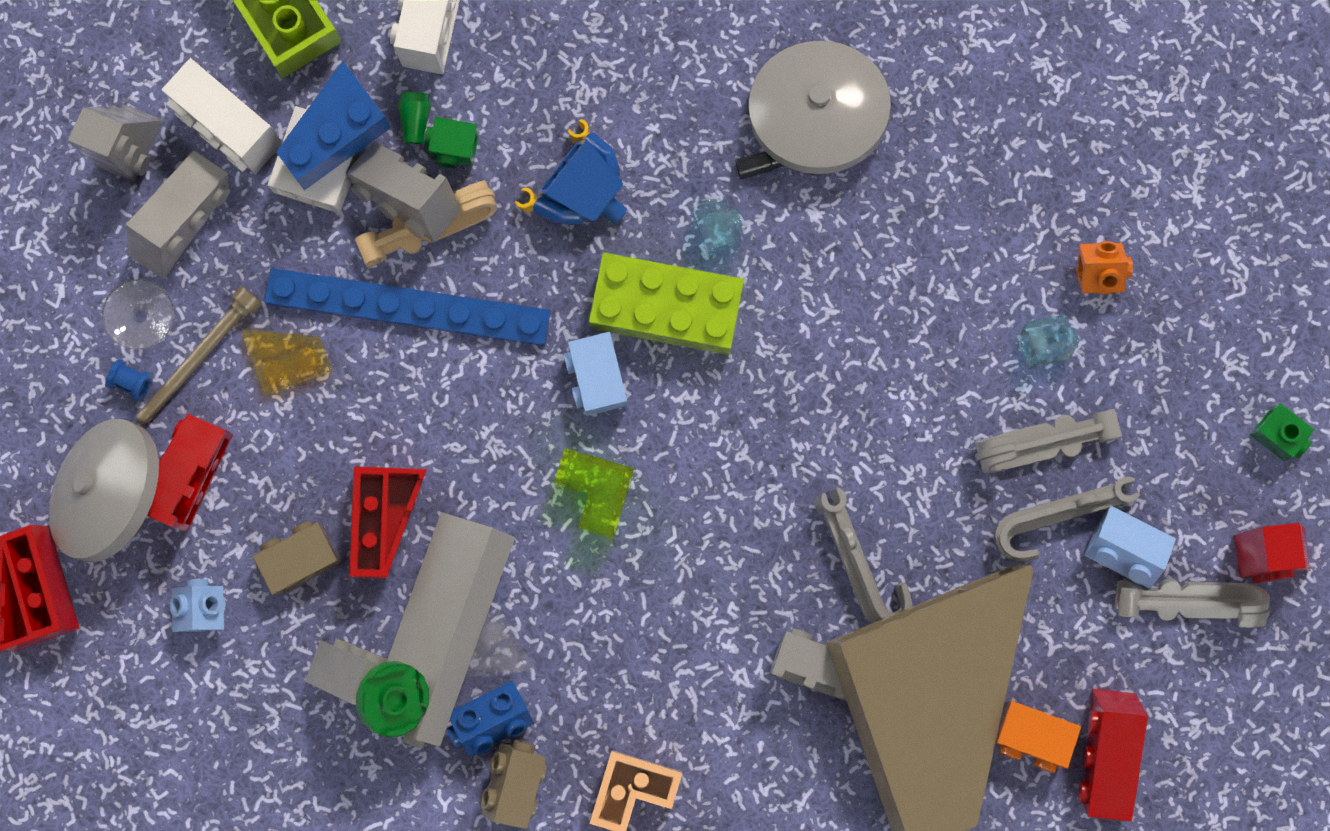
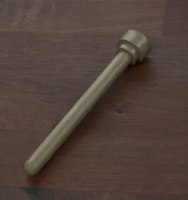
M242 285L239 286L232 294L234 299L230 302L231 308L137 414L136 420L139 424L146 425L154 418L243 315L247 317L250 312L254 314L263 304Z

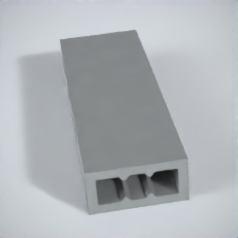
M440 513L387 661H399L411 665L425 677V680L430 682L428 685L429 705L426 713L423 712L419 719L421 722L417 727L404 735L402 742L421 749L424 748L425 742L436 746L441 745L512 548L514 536L447 513Z

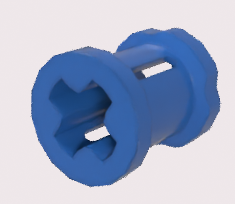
M117 359L109 370L105 387L109 389L117 388L132 395L133 400L141 402L153 382V374L148 371L141 373L126 366V361Z

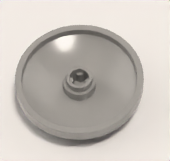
M810 41L796 44L780 51L760 69L750 91V124L760 146L780 164L804 173H834L860 163L880 144L889 123L890 93L883 74L867 56L841 43Z
M124 419L103 421L88 430L67 454L56 476L49 504L51 535L57 547L65 555L84 562H99L108 559L127 545L141 527L152 505L159 474V459L156 445L144 428Z

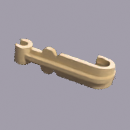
M486 180L455 191L456 194L454 195L461 212L437 241L478 224L496 212L497 205L494 200L496 196L494 191L489 188ZM397 217L392 222L393 228L379 234L375 231L367 232L355 238L367 268L387 259L386 255L402 248L408 254H416L422 248V240L428 243H433V241L424 235L421 238L416 237L405 227V223Z

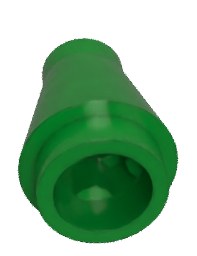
M420 92L400 93V101H397L403 143L424 144V135L432 105L429 102V94Z

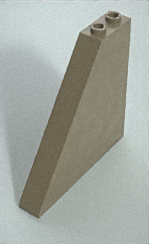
M1011 565L826 642L892 831H967L978 825L1033 576L1031 565Z

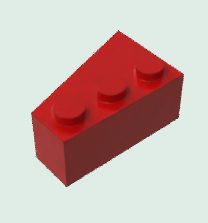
M188 413L184 420L180 419L173 430L170 444L159 460L157 488L147 516L171 527L188 532L233 434Z
M354 466L349 578H387L427 469Z
M1301 523L1264 526L1234 535L1240 578L1251 577L1252 584L1295 577L1294 572L1311 571L1305 528Z
M28 525L0 535V653L15 652L80 629L57 548L51 535L50 526Z
M1092 688L1091 709L1088 720V745L1085 746L1083 754V767L1086 768L1085 781H1080L1078 788V802L1083 803L1088 817L1130 822L1133 820L1148 715L1136 693Z

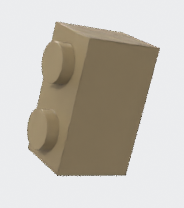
M311 520L294 527L291 530L293 535L282 541L277 537L259 546L261 552L253 555V558L272 595L280 596L342 563L323 524L319 522L312 524Z

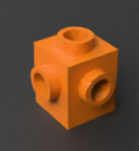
M1111 241L1079 244L1076 276L1082 294L1098 293L1107 295L1125 292L1126 279L1131 278L1133 274V262L1131 257L1126 256L1123 244Z

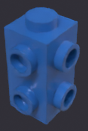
M511 680L454 709L450 717L452 726L446 728L455 748L463 746L466 754L470 757L474 754L478 755L488 752L495 743L507 737L513 738L523 734L534 722L514 681Z

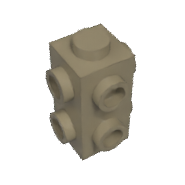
M514 740L513 745L500 743L498 752H495L491 759L490 771L492 775L489 786L483 791L481 797V815L494 823L527 829L529 820L533 818L536 812L537 801L535 797L538 786L542 783L546 774V756L534 751L536 745L521 740Z

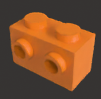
M1008 701L1004 703L995 746L1000 747L999 754L1019 761L1023 755L1035 760L1034 767L1055 773L1056 768L1068 769L1081 726L1017 702Z

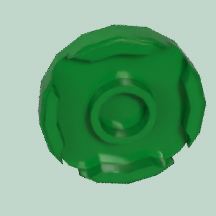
M399 661L383 662L370 669L361 680L356 693V711L361 722L370 731L388 738L403 736L415 729L421 722L419 721L423 712L426 713L429 705V687L425 677L413 666Z

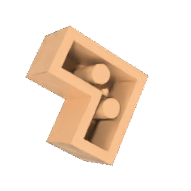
M612 750L589 824L612 831H627L636 799L672 809L682 777V771Z

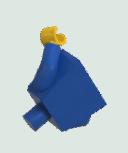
M580 119L578 120V125L584 131L581 134H574L568 129L570 140L575 145L537 192L541 197L537 198L532 190L525 187L521 191L530 195V201L526 204H520L518 201H515V204L524 212L533 211L535 214L554 223L578 226L584 221L594 222L602 214L610 222L616 224L624 216L627 208L614 198L623 185L622 180L619 178L621 170L614 149L597 134L590 133L587 122Z

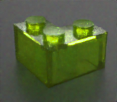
M564 448L554 483L556 487L588 496L578 527L579 530L615 541L635 475V469Z

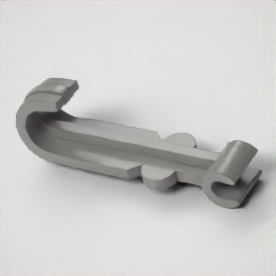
M1115 409L1091 415L1092 419L1075 422L1074 418L1070 415H1061L1055 420L1054 427L1048 423H1042L976 441L977 453L975 458L977 462H980L983 473H995L1055 458L1059 451L1064 456L1074 457L1080 453L1083 443L1095 440L1103 443L1119 439V437H1122Z
M1130 476L1122 477L1115 484L1013 512L1005 516L998 524L995 533L996 546L1000 553L1008 560L1018 563L1036 560L1040 555L1038 549L1027 551L1014 550L1010 545L1011 538L1018 534L1108 509L1110 505L1113 507H1130L1136 502L1140 493L1125 495L1121 489L1131 487L1135 478Z
M839 487L829 491L833 505L829 504L826 493L816 496L814 500L815 508L825 517L866 619L874 623L912 606L911 595L907 584L903 582L895 586L899 602L897 611L889 612L885 608L846 511L847 499L844 491Z
M1173 578L1164 579L1158 588L1150 589L1142 587L1141 584L1131 580L1117 581L1114 609H1119L1118 615L1123 617H1135L1139 615V610L1156 611L1162 620L1169 621L1174 619L1178 612H1180L1185 618H1237V626L1246 628L1265 626L1271 612L1270 595L1259 586L1247 583L1187 582L1181 587L1178 581Z

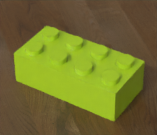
M233 0L282 79L342 42L317 0Z
M603 252L589 319L590 328L730 355L744 279Z

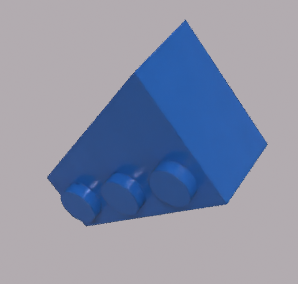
M342 61L276 153L305 191L391 127L384 114L344 61Z

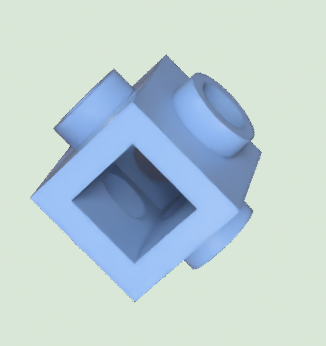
M208 579L186 580V587L172 588L170 611L172 614L173 632L224 630L226 603L223 597V586H209Z

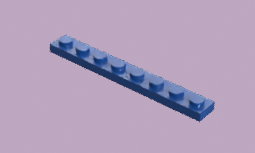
M270 268L264 300L266 305L546 346L551 310L275 268Z

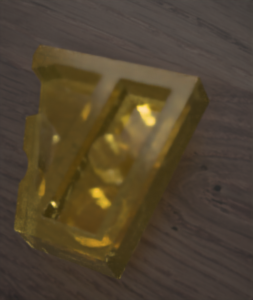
M248 329L241 331L265 396L333 372L320 337Z

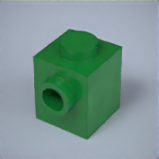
M435 117L433 127H427L424 147L428 148L431 158L436 160V164L446 168H456L457 164L473 166L480 132L477 124Z
M1278 403L1270 407L1250 433V436L1281 460L1286 461L1294 458V456L1299 459L1312 444V441L1308 438L1315 429L1284 405Z

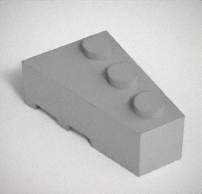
M113 105L109 106V109L102 106L83 107L68 141L96 167L135 183L138 175L142 176L149 166L150 157L148 153L164 120L128 105H122V108Z
M373 141L346 172L353 185L351 188L352 192L364 202L372 200L378 204V209L389 219L395 220L397 217L403 221L405 227L416 237L421 238L424 235L435 243L461 212L447 178L439 174L433 179L424 174L426 171L424 166L416 163L412 168L403 162L404 157Z
M193 150L126 223L129 256L164 280L216 206H221L230 193L228 173Z
M793 628L792 633L784 632L769 675L846 701L827 643L823 645L812 641L814 635Z
M338 638L335 639L334 644L320 640L305 682L356 705V693L361 680L370 669L383 662H387L388 659Z

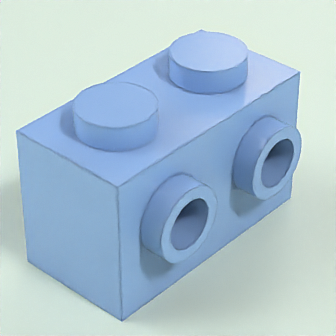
M610 332L568 342L570 352L563 354L568 374L576 373L579 386L573 387L572 391L577 409L584 407L586 416L628 406Z
M1110 505L1098 521L1084 556L1150 589L1165 571L1176 538Z

